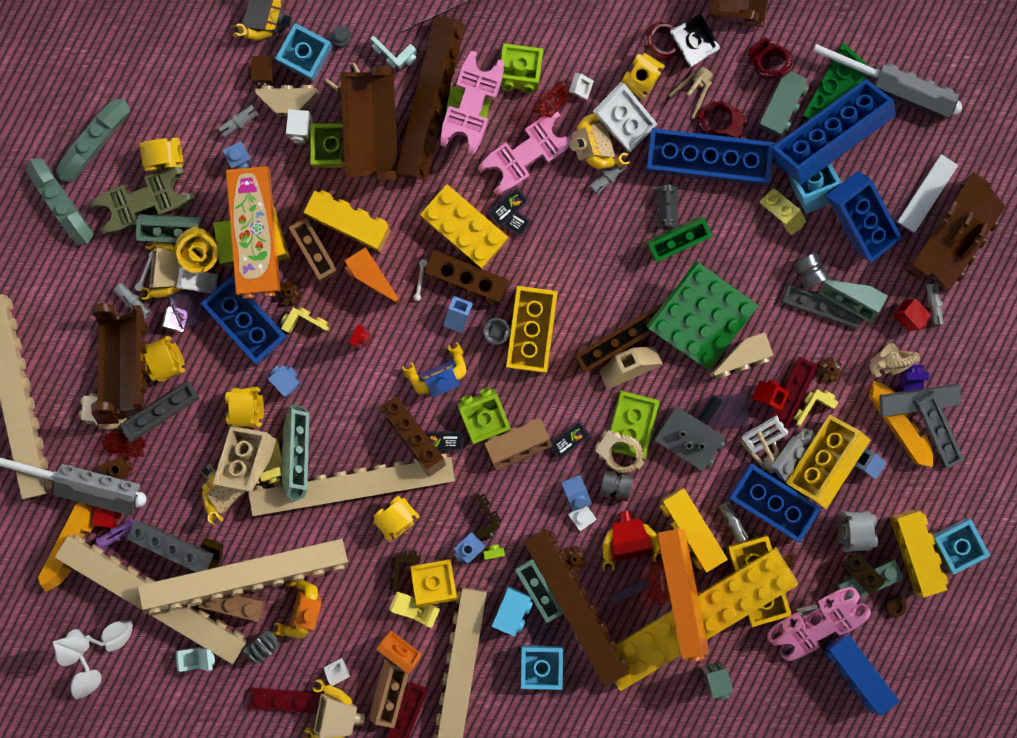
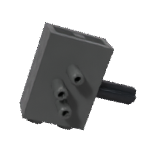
M712 395L697 419L678 406H675L654 440L701 471H704L705 468L709 469L715 460L712 458L716 451L720 452L726 443L723 441L725 438L723 435L707 426L721 405L722 400Z

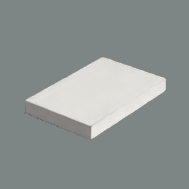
M622 82L593 110V113L629 153L657 125L655 120Z

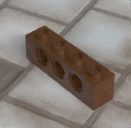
M433 250L424 271L428 275L427 279L436 283L439 280L447 283V287L457 290L458 287L466 290V295L474 298L477 295L484 297V302L494 306L496 303H501L509 280L436 250ZM445 266H450L453 269V273L446 277L442 275V269ZM467 273L472 276V281L469 284H463L460 281L463 274ZM483 281H488L491 284V288L487 292L479 289V285Z
M397 395L380 407L385 419L429 477L446 466L443 456Z

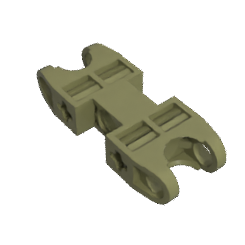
M176 167L160 170L144 177L147 184L145 188L129 193L127 187L122 185L106 191L90 202L92 209L100 207L109 208L112 213L111 219L106 223V226L100 228L102 235L120 233L135 228L139 214L156 209L158 215L166 216L181 210L195 200L193 193L182 195L175 194L173 191L175 181L178 180V177L185 174L184 169Z

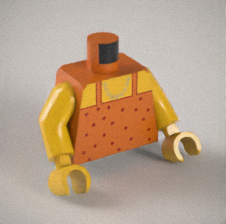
M291 580V582H285V585L297 587L298 592L289 626L274 623V625L278 626L277 632H272V634L302 639L306 637L309 631H314L321 607V599L315 585L305 580L299 582H292Z

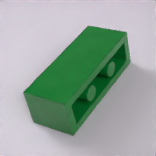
M698 216L645 242L653 260L659 262L713 236L705 218Z

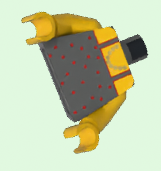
M249 0L243 24L233 26L237 27L240 33L235 32L232 35L234 37L243 35L244 38L260 41L271 37L272 34H277L279 25L290 28L293 16L283 14L284 6L281 0Z

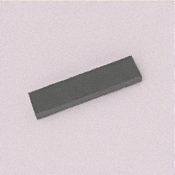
M787 284L781 300L782 304L854 329H859L862 320L861 317L820 294L791 284Z
M187 381L120 424V427L128 441L132 443L200 398L192 384Z
M957 383L880 395V415L890 416L919 411L914 400L930 391L935 392L941 408L961 405V385Z
M930 391L915 399V404L944 468L948 469L963 461V455L935 392Z

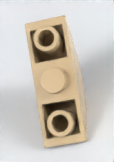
M266 85L261 86V89H255L257 96L278 116H288V109L304 111L319 96L317 88H313V85H302L301 88L283 85L281 89H273V86Z
M637 347L614 356L599 373L608 390L663 366L655 347Z

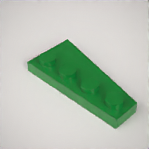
M843 42L837 52L838 54L869 66ZM833 60L806 108L803 117L809 121L859 85L868 75Z

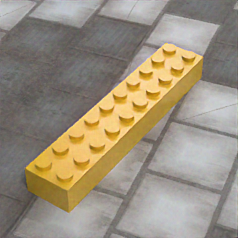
M776 547L698 593L707 639L798 585V581ZM673 610L617 642L619 647L617 652L621 659L623 657L626 659L630 667L628 669L630 674L615 683L620 691L681 656Z

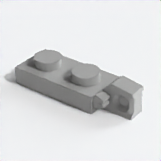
M803 428L796 437L792 436L772 465L780 480L786 481L799 460L803 457L806 449H808V445L812 443L815 438L812 430Z

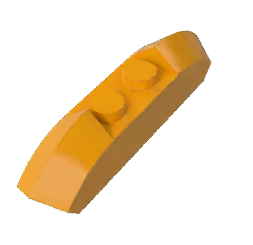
M873 381L869 391V398L880 413V395L896 392L885 384ZM908 413L882 416L913 463L933 467V451L926 434L918 435L920 431L915 423H910L907 418Z
M81 502L74 506L38 577L40 585L45 592L61 584L72 569L55 558L70 534L73 536L78 534L85 538L84 531L91 533L95 506Z

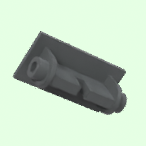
M664 185L657 187V227H677L678 186Z

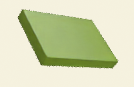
M620 391L610 430L618 432L621 436L629 435V437L632 436L633 439H636L641 444V448H643L644 457L642 459L645 460L660 400ZM619 442L613 446L612 452L636 457L634 447L625 442Z

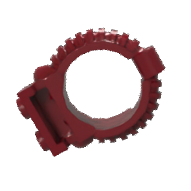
M657 22L652 24L647 30V36L644 37L645 46L649 47L648 49L651 51V54L653 53V56H656L657 59L668 60L674 56H680L671 39L669 52L659 50L652 41L654 32H662L668 36L667 33L677 28L676 26H671L665 22Z
M767 37L760 39L758 44L750 47L748 50L751 65L754 66L757 74L764 80L779 78V76L785 77L790 73L789 69L793 62L792 54L786 48L784 49V47L770 43ZM770 56H777L785 61L784 67L779 71H768L762 67V63Z
M713 101L706 104L703 109H698L696 118L699 119L700 129L706 135L741 138L743 133L741 131L742 126H745L747 119H745L746 115L741 114L739 109L734 110V107H731L727 102ZM713 108L724 110L730 118L728 128L722 131L713 128L709 129L704 119L705 114Z

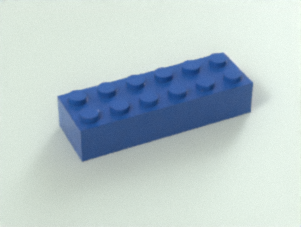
M864 80L772 146L774 163L802 185L895 117L894 100L869 80Z
M652 128L649 137L646 172L767 186L770 182L772 146H774V142Z

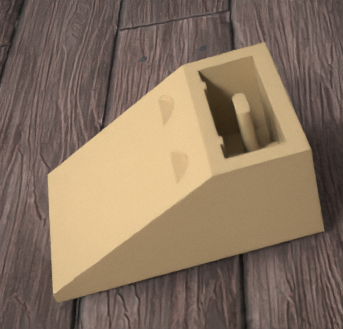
M764 332L740 341L709 374L710 377L716 376V379L731 375L730 370L735 369L737 373L749 369L750 363L754 362L755 366L769 362L768 357L773 356L766 333Z

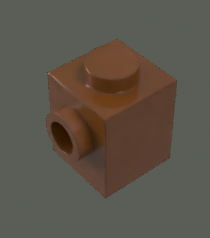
M252 56L251 66H248V77L251 78L254 84H257V87L274 84V59L272 56Z
M125 456L98 466L102 475L121 480L132 476L131 470H134L130 459H126Z

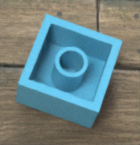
M294 23L275 59L278 64L314 82L333 46L330 41Z
M831 164L802 185L789 176L791 187L806 214L830 205L826 195L841 184Z
M964 518L933 535L934 547L949 574L955 575L990 556L971 519Z
M508 585L492 622V627L514 637L516 632L521 633L525 620L522 619L524 613L529 614L533 605V601L530 600V594Z
M522 645L521 689L562 690L563 646Z

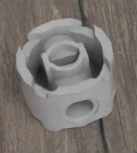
M867 510L861 512L843 511L840 513L839 516L843 518L838 520V539L840 544H844L845 547L842 550L845 553L861 550L871 551L873 547L878 546V538L875 535L874 529L877 524L875 514H870Z

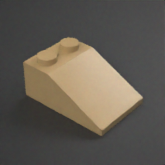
M230 426L213 485L251 492L271 460L276 440L267 432Z

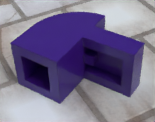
M912 365L900 372L899 392L924 388V381L929 380V372H924V365Z

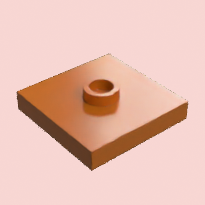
M389 631L376 648L377 651L408 674H410L422 656V653L393 631Z

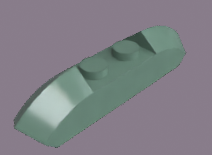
M114 99L106 105L75 141L56 169L60 180L73 182L77 179L126 120L130 109L125 99Z
M29 159L26 172L58 221L76 245L88 244L94 235L92 229L43 159Z
M297 404L289 405L283 427L282 484L285 493L292 503L305 497L308 484L309 411Z

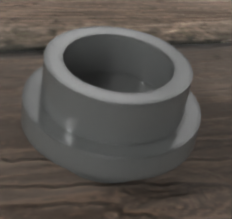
M338 26L333 29L331 39L335 45L343 47L350 43L351 33L348 28Z

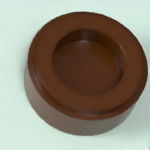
M892 596L886 600L885 610L889 615L900 617L906 612L907 605L901 597Z

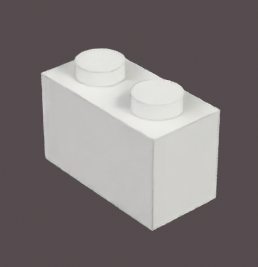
M288 109L286 134L289 139L293 140L294 144L299 145L311 142L313 117L310 112Z

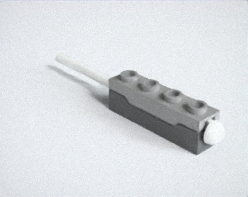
M816 44L814 46L813 52L874 77L873 84L895 101L943 121L950 118L951 115L959 114L962 110V104L957 100L959 95L953 93L954 90L948 87L940 88L935 85V82L916 78L917 75L909 71L904 73L893 64L887 63L879 67V69H873Z
M0 458V466L53 480V495L130 516L133 515L137 507L144 506L147 500L146 495L140 492V484L94 473L70 465L62 464L57 472H51Z

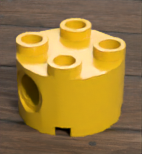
M647 53L636 56L632 63L635 65L632 72L627 71L621 80L634 95L642 100L646 98L644 92L649 93L661 75L658 70H664L665 68L664 64ZM641 70H646L648 73V77L644 81H640L637 78V74Z
M164 138L139 143L142 165L145 171L163 170V166L164 168L183 167L182 163L184 162L180 138H171L172 140L170 141Z
M192 227L181 233L176 240L175 251L178 262L183 269L191 273H203L211 269L216 263L218 249L215 239L204 229Z
M165 336L154 343L147 344V354H144V361L147 362L149 367L148 374L152 381L158 380L162 383L173 376L185 372V369L181 367L185 365L183 356L177 344H171L172 338L170 336Z
M259 387L233 388L231 392H226L225 400L226 404H229V412L226 414L228 425L239 428H259L262 425L259 419L264 418L263 396L258 395V392L261 391Z
M397 496L390 502L388 509H381L373 516L375 519L373 524L381 530L384 538L391 542L393 540L392 536L395 539L414 524L413 519L419 520L420 515L409 505L406 498L401 499L400 496Z

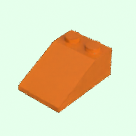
M366 248L345 260L347 266L344 268L352 279L356 278L362 284L396 304L401 303Z

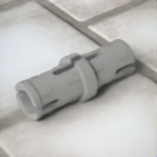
M252 104L238 115L234 114L232 119L218 127L221 132L229 128L222 133L225 138L238 128H244V124L259 116L257 111L249 115L255 109Z
M614 165V167L604 169L602 174L589 185L590 188L597 195L600 194L607 185L615 181V178L627 166L620 168L618 165Z
M120 283L113 292L123 300L128 309L133 310V306L141 305L144 319L150 315L151 311L139 300V296L137 294L134 295L123 283Z
M939 284L926 285L928 303L926 305L931 315V326L944 324L941 308L943 302L940 300Z
M728 501L718 506L726 521L725 525L729 527L736 543L747 539L748 535L742 527L741 518L736 515L731 502Z

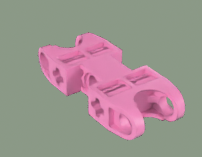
M475 51L470 52L462 66L456 87L465 92L459 109L451 106L448 107L442 126L440 144L446 147L448 141H451L455 135H463L468 139L469 149L467 155L473 156L478 149L488 125V119L480 116L485 98L496 101L502 83L504 61L498 60L497 65L493 66L490 71H480L476 66L477 52Z
M558 111L548 114L525 129V134L529 139L512 150L506 142L490 153L478 166L477 169L480 173L487 169L489 171L497 169L502 173L503 179L500 185L493 191L496 196L516 188L529 179L530 174L525 168L543 157L547 164H550L570 148L572 135L559 138L552 133V127L555 125L554 122L561 117Z
M843 588L819 600L820 608L808 615L801 617L797 612L780 621L769 630L767 638L774 646L782 645L779 654L784 660L792 661L820 648L818 641L836 631L839 636H842L859 627L869 619L871 611L864 603L856 604L860 596L855 588ZM854 593L851 599L845 600L848 594ZM866 609L863 615L856 616L859 611ZM776 633H781V636H779L777 639H773V636ZM793 648L792 653L785 655L788 649Z

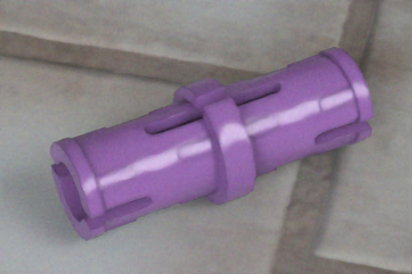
M131 518L129 521L118 527L111 528V531L96 538L97 545L104 549L116 541H122L123 537L130 533L134 520ZM121 530H124L123 532L119 533L118 535L110 539L112 535L120 532Z

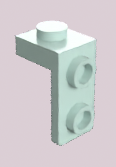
M374 36L370 38L373 43L371 47L379 55L383 53L387 57L385 61L393 69L397 67L401 70L406 64L408 66L411 65L417 58L415 56L417 51L411 44L396 58Z
M196 647L175 651L177 671L194 669L213 670L212 665H214L215 659L211 650Z

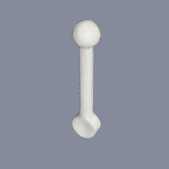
M153 251L149 253V260L140 282L135 285L137 291H142L141 288H144L143 283L152 264Z
M424 259L419 262L421 268L416 294L413 296L415 301L421 300L420 290L424 268L427 266V261Z

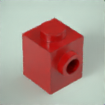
M916 298L904 300L893 313L894 317L907 331L923 329L927 324L926 321L931 316Z
M760 380L752 399L763 406L782 411L789 392L781 388L778 382Z
M95 506L92 525L115 528L117 527L118 520L121 519L122 513Z

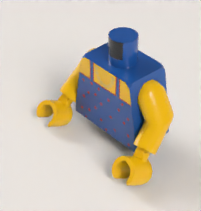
M456 342L457 347L455 349H452L450 345L448 346V350L454 357L453 360L417 375L412 362H410V369H405L402 366L405 377L410 378L409 380L418 394H428L431 397H436L460 385L461 379L466 375L467 370L463 356H461L463 350L458 342Z

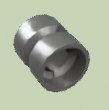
M817 253L793 264L797 274H802L801 281L805 289L829 278L825 269L819 266L821 261Z
M493 318L486 322L483 333L488 343L499 346L507 342L510 329L507 322L503 319Z
M605 470L599 496L607 498L615 496L617 500L628 502L633 476L625 474L617 476L615 472Z

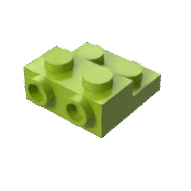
M503 43L501 60L504 61L500 87L505 91H512L514 88L522 89V92L527 94L538 91L543 49Z
M489 387L479 391V395L474 397L471 395L464 396L460 399L461 402L457 403L473 444L511 429L495 388L492 390Z

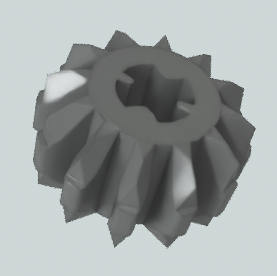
M265 631L245 647L244 653L254 665L260 664L278 649L280 643L274 634L270 631Z

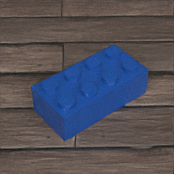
M855 172L826 195L855 251L868 262H873L902 239L872 179L863 173Z
M232 276L201 303L257 365H260L289 338L253 298L242 299V296L236 294L235 278Z
M753 464L747 465L727 497L799 543L821 510V507Z
M846 633L842 636L837 634L822 645L825 648L823 653L834 665H838L836 668L837 672L843 679L845 678L846 681L849 680L851 682L848 686L853 693L858 695L859 698H863L861 703L868 712L870 711L871 714L876 713L878 716H882L900 702L849 634Z

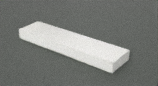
M941 154L896 223L911 233H915L958 165Z

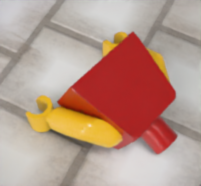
M630 511L620 512L618 514L620 522L613 524V529L607 532L603 542V558L605 559L602 565L603 570L605 571V565L608 563L612 565V571H614L615 561L651 555L652 560L657 563L655 557L661 554L657 533L648 524H643L641 519L632 520Z

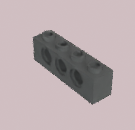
M135 520L127 537V540L195 572L207 570L214 555L143 521Z

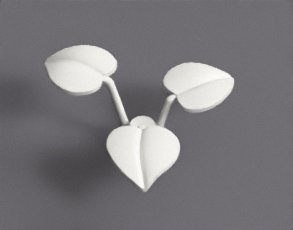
M131 619L117 621L107 626L101 635L102 641L93 639L90 635L85 637L78 629L69 632L66 638L53 641L56 660L61 666L74 664L80 658L85 668V672L75 675L71 682V693L75 699L84 698L91 694L101 683L102 677L98 670L89 671V667L83 657L84 652L89 648V642L99 646L105 645L107 651H115L121 648L131 635L133 626Z

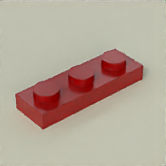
M357 324L349 343L362 350L363 346L367 347L370 341V331Z

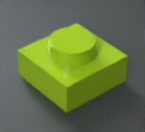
M499 544L487 546V550L483 551L485 560L505 556L504 547L499 548Z

